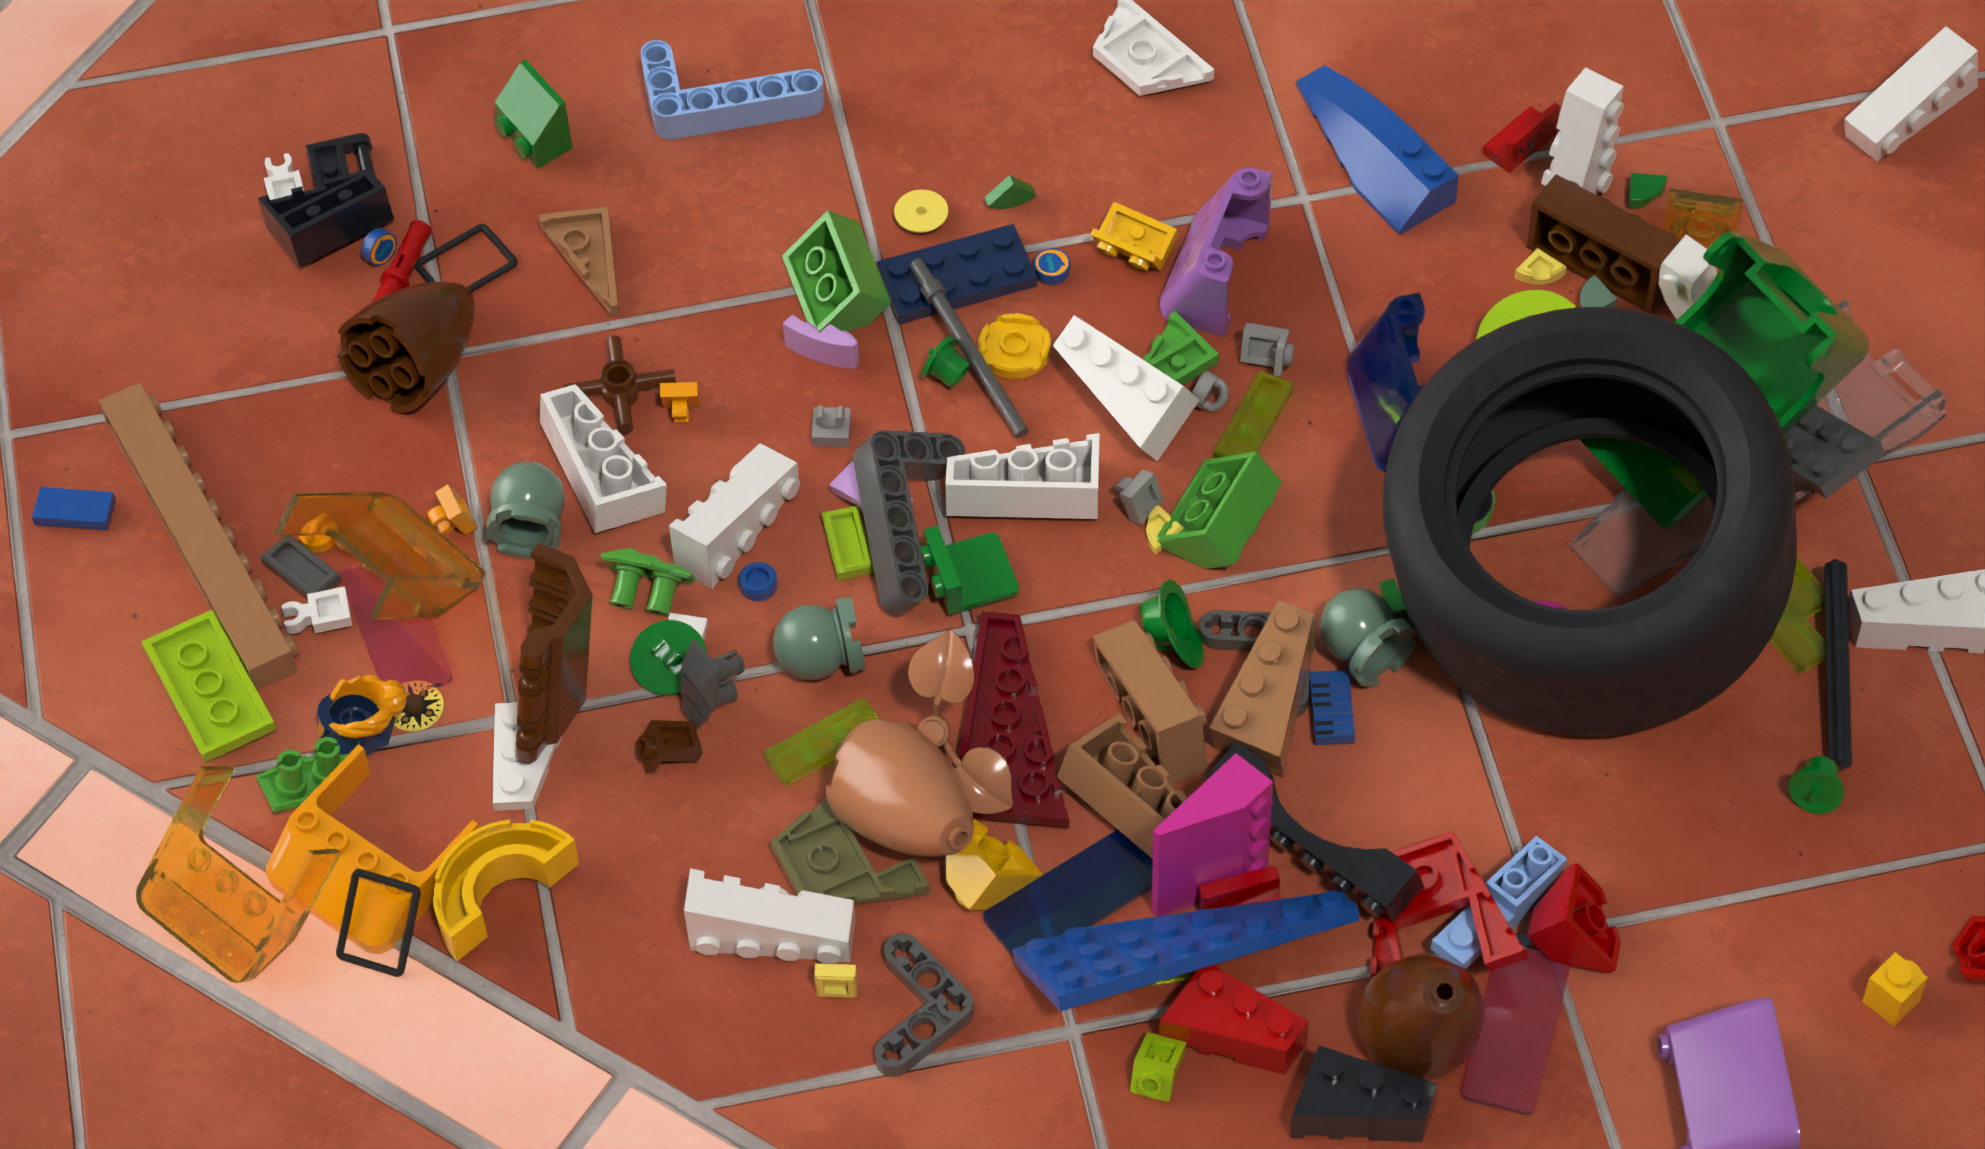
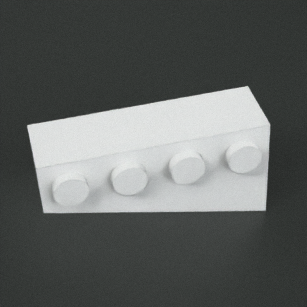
M1945 26L1844 119L1845 137L1875 161H1879L1885 155L1891 154L1900 144L1978 88V50Z
M1585 67L1569 86L1565 93L1556 126L1560 131L1556 135L1549 155L1554 157L1550 168L1544 172L1541 184L1546 186L1557 174L1568 181L1577 183L1580 187L1595 195H1598L1599 192L1605 193L1608 190L1614 176L1610 173L1611 166L1617 156L1614 146L1621 130L1618 126V119L1624 109V103L1621 102L1622 85Z
M1075 315L1053 345L1135 443L1156 461L1159 460L1199 402V399L1183 385Z
M576 384L540 394V424L594 533L665 513L667 484L659 476L655 477L648 470V463L639 454L635 455L625 444V438L617 429L612 430L604 421V415Z
M1100 433L1086 435L1085 441L1069 443L1068 438L1053 440V446L1032 449L1030 444L1016 446V449L1012 452L999 454L996 450L947 457L946 516L1098 519Z
M761 443L758 444L732 468L729 481L726 483L721 480L716 482L711 487V493L707 501L702 503L697 500L688 508L690 516L685 521L676 519L669 525L674 564L682 566L691 572L696 581L711 589L716 586L721 578H727L741 554L748 552L753 547L760 531L765 525L770 526L776 519L778 510L787 499L791 500L797 494L800 487L797 462Z
M1985 569L1851 590L1848 600L1849 630L1855 647L1906 650L1908 646H1921L1928 648V651L1943 652L1944 648L1967 649V653L1983 654L1985 650Z
M690 868L684 906L690 951H698L704 955H716L718 953L738 954L744 958L769 956L778 957L785 961L811 959L825 964L851 962L856 923L854 900L804 890L799 892L798 896H793L780 888L779 885L765 883L764 887L760 889L740 885L741 878L724 875L723 882L704 878L705 871Z

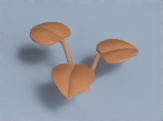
M948 630L921 647L914 654L909 664L908 676L913 689L923 697H934V713L923 719L918 729L937 747L942 745L945 748L952 763L956 766L954 769L967 792L972 812L980 814L1003 812L1013 806L1011 773L1006 760L991 748L978 747L969 750L961 761L956 755L952 743L948 740L951 735V725L947 718L941 715V700L944 699L950 703L962 702L969 695L974 684V666L970 653L960 637L954 631ZM881 719L864 721L853 728L839 745L837 753L857 731ZM836 758L834 762L835 767H837L839 762Z

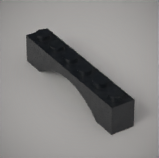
M1236 741L1207 774V780L1235 753L1273 781L1270 839L1285 852L1293 849L1300 854V861L1312 872L1318 874L1322 870L1331 877L1330 883L1346 896L1351 892L1362 899L1360 904L1370 914L1377 918L1382 914L1394 922L1424 887L1417 870L1386 848L1360 849L1345 847L1323 840L1304 829L1287 813L1280 803L1274 777L1266 762Z

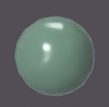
M518 461L505 468L495 478L490 490L491 513L487 516L486 540L491 539L496 542L499 552L517 558L531 559V552L538 543L552 549H557L560 545L562 523L559 519L565 506L562 481L551 468L538 462Z
M1355 587L1338 593L1326 603L1319 619L1320 638L1328 652L1342 662L1350 664L1351 676L1360 685L1365 687L1380 684L1377 677L1388 669L1396 673L1407 662L1417 646V643L1412 639L1413 635L1418 634L1417 630L1407 620L1403 618L1395 619L1394 611L1386 599L1369 589Z
M851 596L835 598L837 608H833L832 611L821 605H801L787 612L777 623L773 637V652L786 673L801 680L819 681L833 675L842 664L849 666L850 674L866 669L861 641H852L850 628L856 627L857 621Z

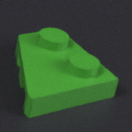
M1174 311L1168 317V325L1162 335H1157L1152 343V350L1144 356L1143 360L1181 385H1184L1219 364V353Z

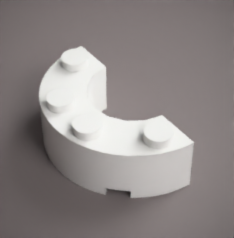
M1687 234L1662 262L1659 271V287L1666 304L1676 319L1701 297L1717 275L1716 267L1709 265L1703 259L1707 249Z

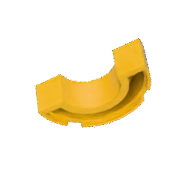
M509 819L482 826L459 840L446 854L434 878V897H432L440 933L452 957L458 962L488 938L480 907L483 899L493 887L506 880L518 878L537 880L548 888L552 887L580 864L575 839L563 830L548 823L530 820V823H510Z

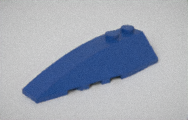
M1325 65L1296 81V86L1314 118H1318L1322 126V133L1327 142H1331L1337 152L1336 158L1341 167H1345L1354 190L1398 235L1456 203L1459 175L1415 130L1376 97L1347 77Z

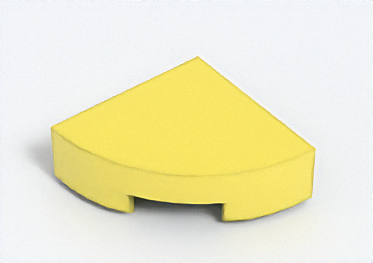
M1537 248L1515 270L1514 278L1528 284H1549L1564 277L1567 267Z
M1159 505L1150 512L1146 524V540L1155 555L1163 550L1161 549V544L1157 542V535L1164 524L1171 519L1170 515ZM1174 521L1172 523L1173 527L1167 531L1166 535L1179 533L1184 527L1177 521Z

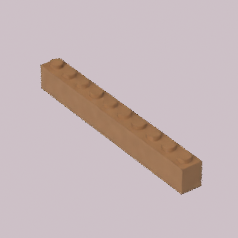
M139 382L100 399L99 403L109 429L209 609L213 610L256 690L298 672L293 657L299 655L291 635H282L279 628L283 627L277 610L274 606L267 608L264 600H267V595L258 578L253 581L251 580L248 573H251L252 569L244 552L236 553L233 546L237 545L230 527L228 524L221 527L218 519L222 518L213 498L206 500L203 495L207 490L198 471L190 472L188 466L192 464L184 446L176 447L173 442L177 437L168 419L163 421L160 419L159 414L162 413V410L154 393L147 395Z

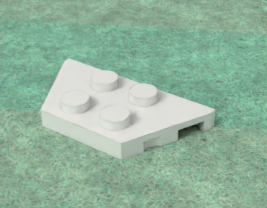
M1118 0V6L1113 16L1108 17L1104 25V32L1098 36L1093 46V56L1139 96L1209 82L1214 79V69L1133 0Z

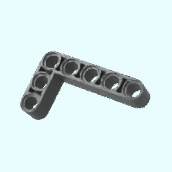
M881 430L868 438L853 454L854 468L880 603L888 614L895 617L904 616L923 601L928 594V584L907 479L938 480L946 476L947 457L966 454L964 444L952 434Z

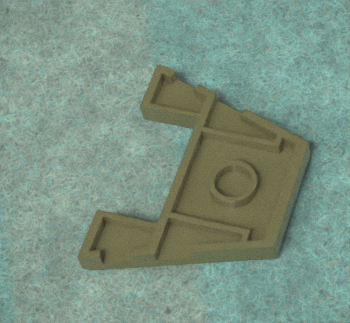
M827 794L825 795V800L811 812L807 810L771 841V850L797 896L799 892L804 890L854 900L855 905L921 896L930 893V884L914 857L876 873L851 828L839 820L832 812L827 800Z

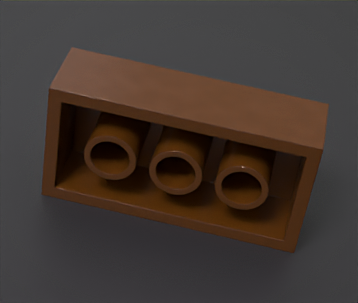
M1555 174L1532 202L1526 248L1533 252L1537 248L1565 265L1567 270L1586 280L1595 275L1612 294L1652 314L1664 299L1659 287L1661 264L1681 239L1675 237L1669 231L1662 230L1646 222L1640 216L1631 214L1612 204L1608 199L1587 191L1577 183L1568 181Z

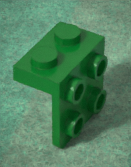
M938 525L923 529L924 545L920 546L924 568H930L933 575L931 576V584L936 598H942L948 615L1011 598L1019 593V584L998 534L993 532L945 545Z

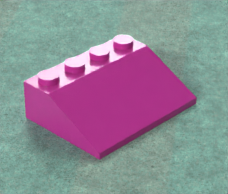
M1237 753L1153 830L1152 914L1156 917L1198 905L1199 885L1269 867L1268 855L1270 827L1272 824L1273 781Z

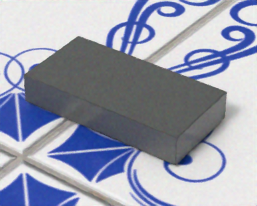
M290 534L285 535L260 556L262 564L306 600H308L307 594L334 589L342 582L339 573Z

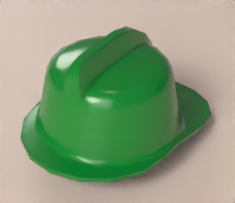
M1166 580L1162 583L1158 595L1140 604L1144 632L1152 635L1156 648L1162 651L1175 650L1182 661L1188 666L1197 669L1203 665L1204 648L1192 619L1187 597L1175 581Z

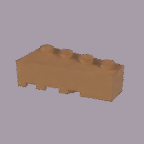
M1278 599L1209 727L1214 749L1226 753L1237 741L1265 761L1270 772L1284 777L1288 751L1294 736L1296 717L1300 711L1304 683L1308 676L1317 638L1314 613Z
M1135 620L1094 635L1096 663L1116 700L1118 702L1122 701L1127 719L1133 730H1140L1142 739L1147 746L1146 754L1152 761L1158 759L1159 763L1170 775L1168 782L1173 785L1208 771L1203 726L1207 725L1205 713L1199 703L1193 704L1190 700V695L1182 679L1176 680L1168 658L1165 655L1160 657L1152 635L1147 632L1144 633Z
M1119 712L1069 745L1057 778L1153 859V830L1187 799V796L1183 791H1176L1168 782L1170 776L1161 764L1156 766L1145 753L1147 746L1139 736L1133 737L1125 728L1127 721Z

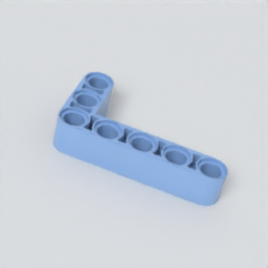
M653 40L647 42L641 49L643 77L654 130L660 138L666 140L809 117L820 113L825 106L823 78L816 70L802 69L680 90L670 45L665 41Z

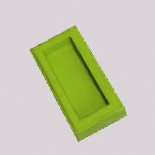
M859 506L822 512V521L837 581L875 574Z

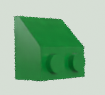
M527 60L520 62L494 102L497 114L494 122L499 133L504 138L508 136L514 142L515 149L521 158H528L538 169L573 149L566 104Z

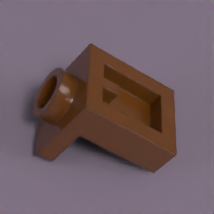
M651 720L643 735L637 741V755L642 759L645 773L650 774L655 773L661 761L698 762L703 754L694 721Z

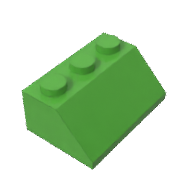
M827 210L782 255L806 320L813 324L819 332H822L829 324L840 331H850L868 326L891 304L858 221Z
M1257 451L1204 460L1172 511L1170 521L1164 524L1157 535V542L1161 544V549L1204 569L1232 566L1240 558L1241 550L1249 537L1257 530L1258 522L1266 509L1274 502V496L1283 482ZM1174 521H1177L1184 527L1179 533L1166 535L1167 531L1173 527L1172 523Z

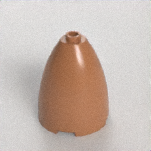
M879 720L861 728L841 747L835 757L839 762L831 785L826 786V793L832 812L844 824L881 846L917 856L955 854L962 851L969 844L973 836L974 827L973 813L967 792L947 757L919 729L907 721L904 723H884Z

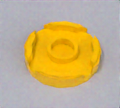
M1020 313L1004 314L997 317L996 322L990 325L988 323L982 328L978 338V349L996 376L1007 379H1023L1038 373L1047 365L1051 355L1050 333L1040 325V321L1032 316Z

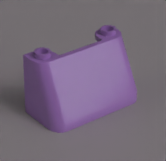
M1255 168L1240 169L1196 213L1161 295L1160 311L1167 321L1170 314L1176 311L1193 329L1225 337L1231 323V314L1228 313L1229 280L1233 273V260L1222 250L1224 246L1242 250L1244 242L1252 237H1257L1259 241H1265L1270 229L1272 173Z
M1771 998L1751 999L1665 1026L1664 1033L1658 1035V1052L1661 1060L1667 1059L1668 1065L1675 1067L1688 1132L1686 1146H1680L1679 1149H1800L1799 1121L1775 1008Z

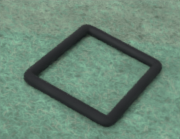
M478 224L419 258L414 267L427 283L436 282L422 265L480 231L486 234L510 262L467 286L471 292L513 269L518 261L486 224Z
M363 869L354 870L351 875L336 948L337 957L342 961L388 975L402 976L406 968L419 906L420 888L416 885ZM359 877L413 893L397 968L344 953Z

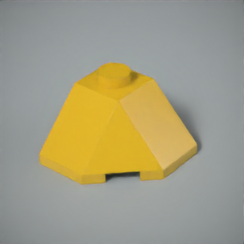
M973 819L974 832L969 844L958 853L946 855V882L956 893L957 901L969 910H994L1039 882L1044 876L1020 846L1010 840L1003 844L1000 840L986 835L988 827Z

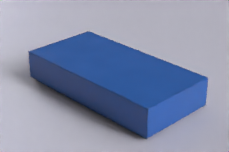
M40 487L32 520L34 525L108 530L116 498L114 492Z

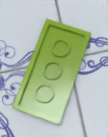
M209 610L141 641L144 651L205 763L276 731L275 723L213 610Z

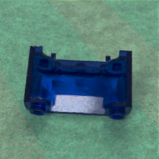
M1420 293L1394 298L1348 357V378L1373 461L1382 472H1386L1390 449L1398 427L1409 406L1424 386H1418L1411 361L1412 363L1419 362L1420 350L1417 344L1419 325L1425 318V307Z

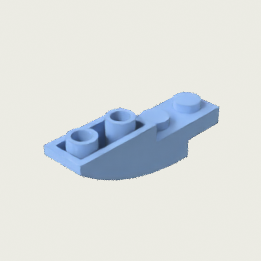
M1535 836L1485 884L1512 930L1532 909L1567 864L1568 859L1538 836ZM1471 905L1432 939L1430 947L1437 955L1452 959L1465 969L1482 955Z

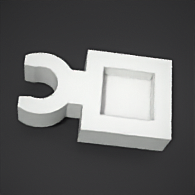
M288 153L284 154L285 163L281 166H274L270 157L265 158V167L269 177L264 178L270 200L292 195L291 189L301 186L303 188L299 170L294 171L292 158Z
M345 586L307 594V604L291 601L281 605L284 617L297 616L293 620L284 621L287 634L299 633L309 625H313L315 633L353 626Z

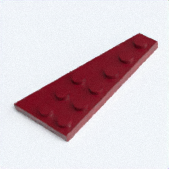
M982 611L973 664L974 684L968 695L959 759L962 761L964 755L969 750L978 747L991 748L1002 755L1011 773L1013 806L1009 810L994 814L972 812L973 819L1069 828V817L1062 796L1060 780L1057 778L1054 754L1038 696L1036 679L1032 671L1021 617L1018 614Z

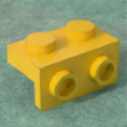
M1113 202L1100 230L1093 228L1090 235L1098 244L1096 248L1099 251L1115 258L1118 253L1130 258L1128 262L1143 271H1148L1149 267L1161 272L1180 232L1176 228Z

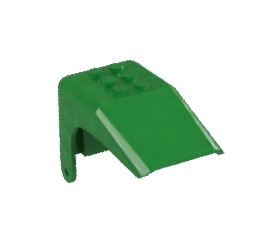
M1728 231L1715 240L1703 255V259L1709 265L1719 268L1716 277L1701 297L1675 323L1681 324L1704 336L1723 349L1745 369L1769 402L1785 435L1864 360L1868 354L1869 341L1865 333L1784 251L1738 232ZM1616 438L1578 439L1663 529L1673 527L1709 497L1698 480L1684 466L1654 448L1641 443Z

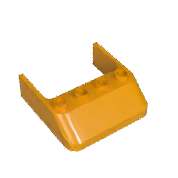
M359 744L291 814L266 865L269 883L275 890L338 933H340L351 875L354 870L363 869L418 886L421 896L415 920L416 923L433 904L434 878L442 860L459 840L479 828V824L472 820L426 870L415 872L343 825L331 815L371 774L365 749ZM359 877L347 939L368 953L381 954L390 950L404 936L413 893Z

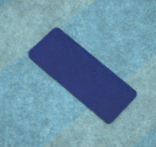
M1117 829L987 909L983 914L984 923L1014 959V948L1024 946L1028 941L1036 938L1048 939L1061 935L1069 928L1093 926L1151 890L1153 860Z

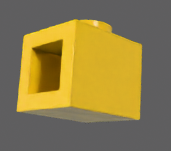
M1895 952L1869 978L1862 1002L1895 1027L1920 1002L1928 977L1923 974L1917 964L1910 960H1905Z

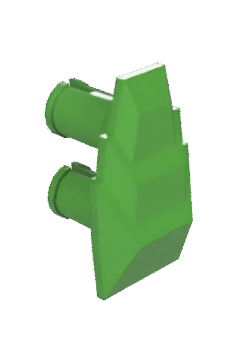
M633 548L601 553L602 560L610 570L618 572L612 598L609 602L610 605L618 608L632 610L640 578L654 579L649 603L646 607L647 612L669 617L676 585H680L681 582L693 584L696 581L693 574L682 566L662 562L656 556L639 553Z
M331 737L319 739L314 746L315 756L307 757V755L301 756L295 750L283 751L277 758L278 766L256 775V779L274 813L299 807L349 755H339L340 745L337 746L338 741Z

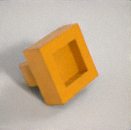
M698 382L660 383V398L663 408H672L674 423H689V407H700Z
M448 484L435 492L441 505L428 511L427 515L434 527L437 525L442 534H446L457 527L463 534L467 535L478 528L465 500Z

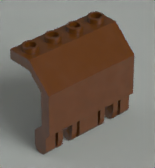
M539 543L531 552V558L535 560V569L530 574L531 581L529 583L530 586L534 587L533 596L528 603L530 606L528 612L532 613V623L527 628L529 633L520 646L519 669L522 677H520L518 682L517 726H519V730L516 733L515 757L521 763L526 764L535 762L547 745L558 743L586 701L593 596L573 556Z

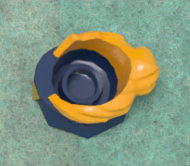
M358 675L348 681L341 679L332 694L324 697L318 705L317 717L320 721L318 725L319 738L331 737L338 741L337 746L340 745L339 754H350L359 744L365 749L366 756L389 744L395 722L394 717L399 716L405 708L408 694L398 681L388 680L385 682L374 675L363 677Z

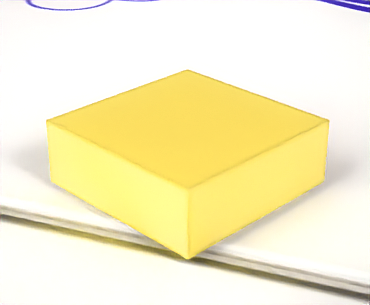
M815 963L814 977L818 997H857L858 978L856 965Z

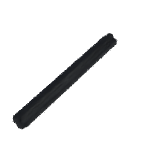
M1832 559L1831 562H1827L1824 565L1828 758L1837 764L1839 771H1843L1852 765L1848 573L1845 562H1841L1839 559Z

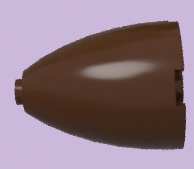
M455 282L422 283L385 295L361 309L344 322L338 331L341 335L342 351L337 355L349 381L366 399L369 400L374 395L392 404L390 406L392 412L408 413L417 409L445 381L463 353L474 322L475 301L472 292L467 287Z
M1435 954L1410 955L1388 964L1366 985L1358 1001L1356 1011V1024H1358L1360 1038L1368 1052V1057L1375 1064L1427 1081L1439 1079L1454 1072L1466 1061L1478 1043L1484 1022L1483 999L1475 979L1456 961Z

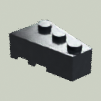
M369 169L324 180L325 186L307 191H303L302 186L291 189L292 195L270 200L269 195L258 198L267 229L299 267L313 262L319 257L394 220L386 189Z
M1319 1045L1292 1114L1290 1138H1304V1135H1330V1139L1343 1140V1136L1369 1137L1370 1141L1422 1142L1435 1108L1438 1084Z

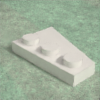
M518 702L495 703L494 811L534 809L548 774L550 761L562 739L561 737L558 743L547 745L535 762L526 764L518 761L515 757L516 733L519 730V726H517Z

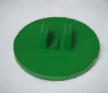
M663 620L646 627L637 636L631 648L630 664L635 678L646 690L662 696L681 694L682 678L680 669L691 641L696 640L707 652L702 637L692 626L677 620Z

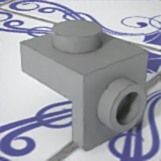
M1246 323L1243 331L1240 362L1274 367L1273 376L1281 377L1284 366H1291L1293 360L1294 344L1288 343L1290 329Z

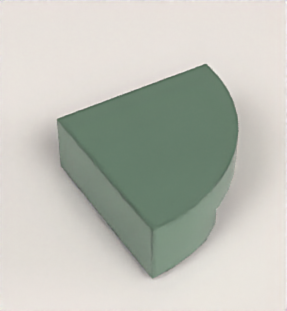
M1595 275L1587 280L1581 290L1580 307H1616L1617 298Z

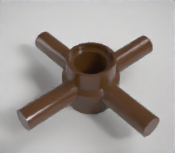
M610 336L606 340L609 362L603 367L601 378L563 385L567 387L576 384L586 396L603 394L607 403L616 408L619 431L626 433L633 430L630 406L637 400L639 389L660 386V383H676L674 369L637 374L633 365L624 360L621 338L619 336Z

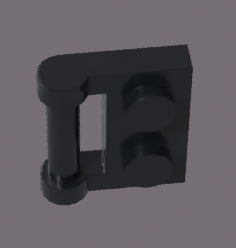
M358 133L306 145L316 188L325 186L324 180L350 174L345 154L349 153L356 155L360 171L369 169L376 177L370 154L372 143L367 134Z

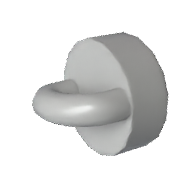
M1209 371L1203 372L1192 392L1199 399L1196 407L1209 412H1216L1222 409L1229 396L1227 383ZM1217 387L1220 390L1219 397L1216 402L1211 403L1208 399L1214 388Z

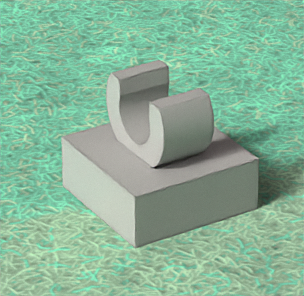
M823 405L814 407L811 435L812 446L849 447L852 419L851 408H844L843 406L824 408Z
M1142 470L1134 479L1124 476L1114 486L1115 490L1121 491L1120 503L1124 505L1129 520L1140 525L1149 517L1153 508L1164 501L1154 473Z

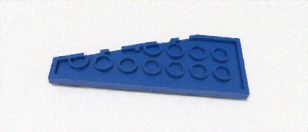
M1327 891L1321 894L1215 909H1200L1194 912L1084 928L1073 927L1058 936L1048 939L1036 938L1030 940L1026 945L1014 948L1013 953L1015 964L1059 1011H1064L1359 921L1358 906L1341 891Z

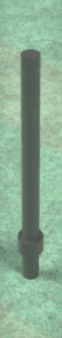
M922 258L914 260L910 264V268L922 285L920 291L929 304L935 306L951 334L958 340L959 347L1015 437L1021 438L1025 436L1029 431L946 298L947 291L938 278L933 277Z

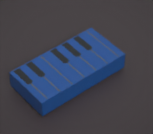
M1349 670L1310 672L1309 684L1315 745L1354 744L1355 731Z

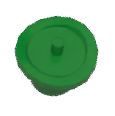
M954 336L944 338L935 349L932 347L927 353L930 356L920 375L923 379H926L931 374L951 389L964 378L971 368V364L955 348L958 340Z
M1815 756L1807 760L1804 769L1794 772L1789 780L1788 791L1792 800L1803 810L1819 815L1830 813L1838 808L1844 798L1845 786L1841 778L1838 777L1839 769L1837 764L1824 756Z

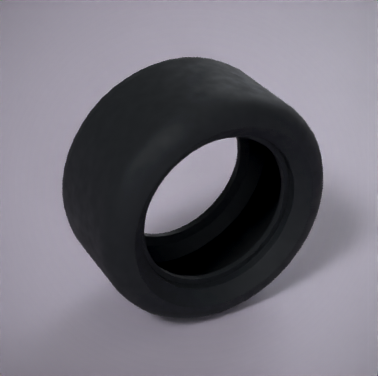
M1611 307L1559 309L1528 316L1506 324L1460 350L1429 379L1409 406L1398 427L1390 449L1383 486L1384 530L1402 600L1411 625L1417 630V636L1430 657L1462 691L1479 704L1500 716L1524 726L1572 736H1610L1651 729L1677 720L1701 708L1722 694L1746 672L1771 639L1785 611L1793 586L1797 562L1794 480L1791 457L1785 435L1769 402L1745 369L1723 349L1681 324L1652 314ZM1585 438H1616L1641 443L1670 456L1684 466L1698 480L1715 507V514L1703 544L1683 570L1669 582L1640 599L1623 605L1595 610H1569L1533 602L1512 592L1496 581L1480 565L1470 550V541L1477 515L1495 485L1510 470L1531 455L1559 443Z

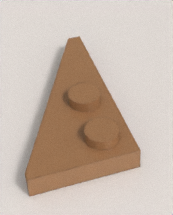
M608 207L539 214L541 229L610 315L619 314Z

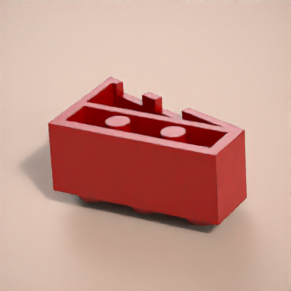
M1211 965L1196 971L1161 1017L1159 1035L1187 1042L1186 1046L1197 1049L1199 1054L1209 1056L1211 1052L1235 1058V1063L1285 1075L1307 1045L1309 1021L1220 968Z

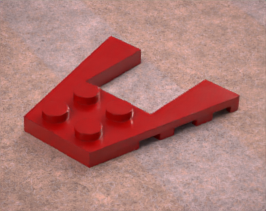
M1453 830L1392 851L1393 854L1417 870L1424 887L1394 922L1382 914L1374 922L1375 954L1371 958L1370 971L1372 978L1388 964L1404 957L1398 930L1470 905L1484 964L1489 972L1528 959L1525 950Z

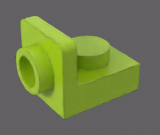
M1147 1032L1134 1059L1130 1091L1137 1095L1169 1102L1172 1096L1174 1078L1185 1056L1187 1042Z

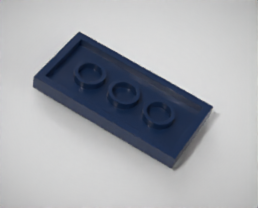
M1014 224L876 261V266L891 300V307L899 325L939 314L935 306L929 304L920 291L922 285L910 268V264L918 258H922L933 277L941 281L947 291L945 296L953 309L1037 287V276Z

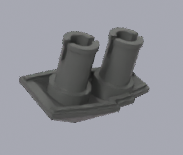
M692 640L680 669L682 678L680 690L683 695V716L688 721H694L697 730L703 721L709 719L710 713L714 712L716 707L737 700V688L734 682L731 683L729 677L740 675L744 672V661L741 655L737 656L738 652L736 650L712 659L696 640Z

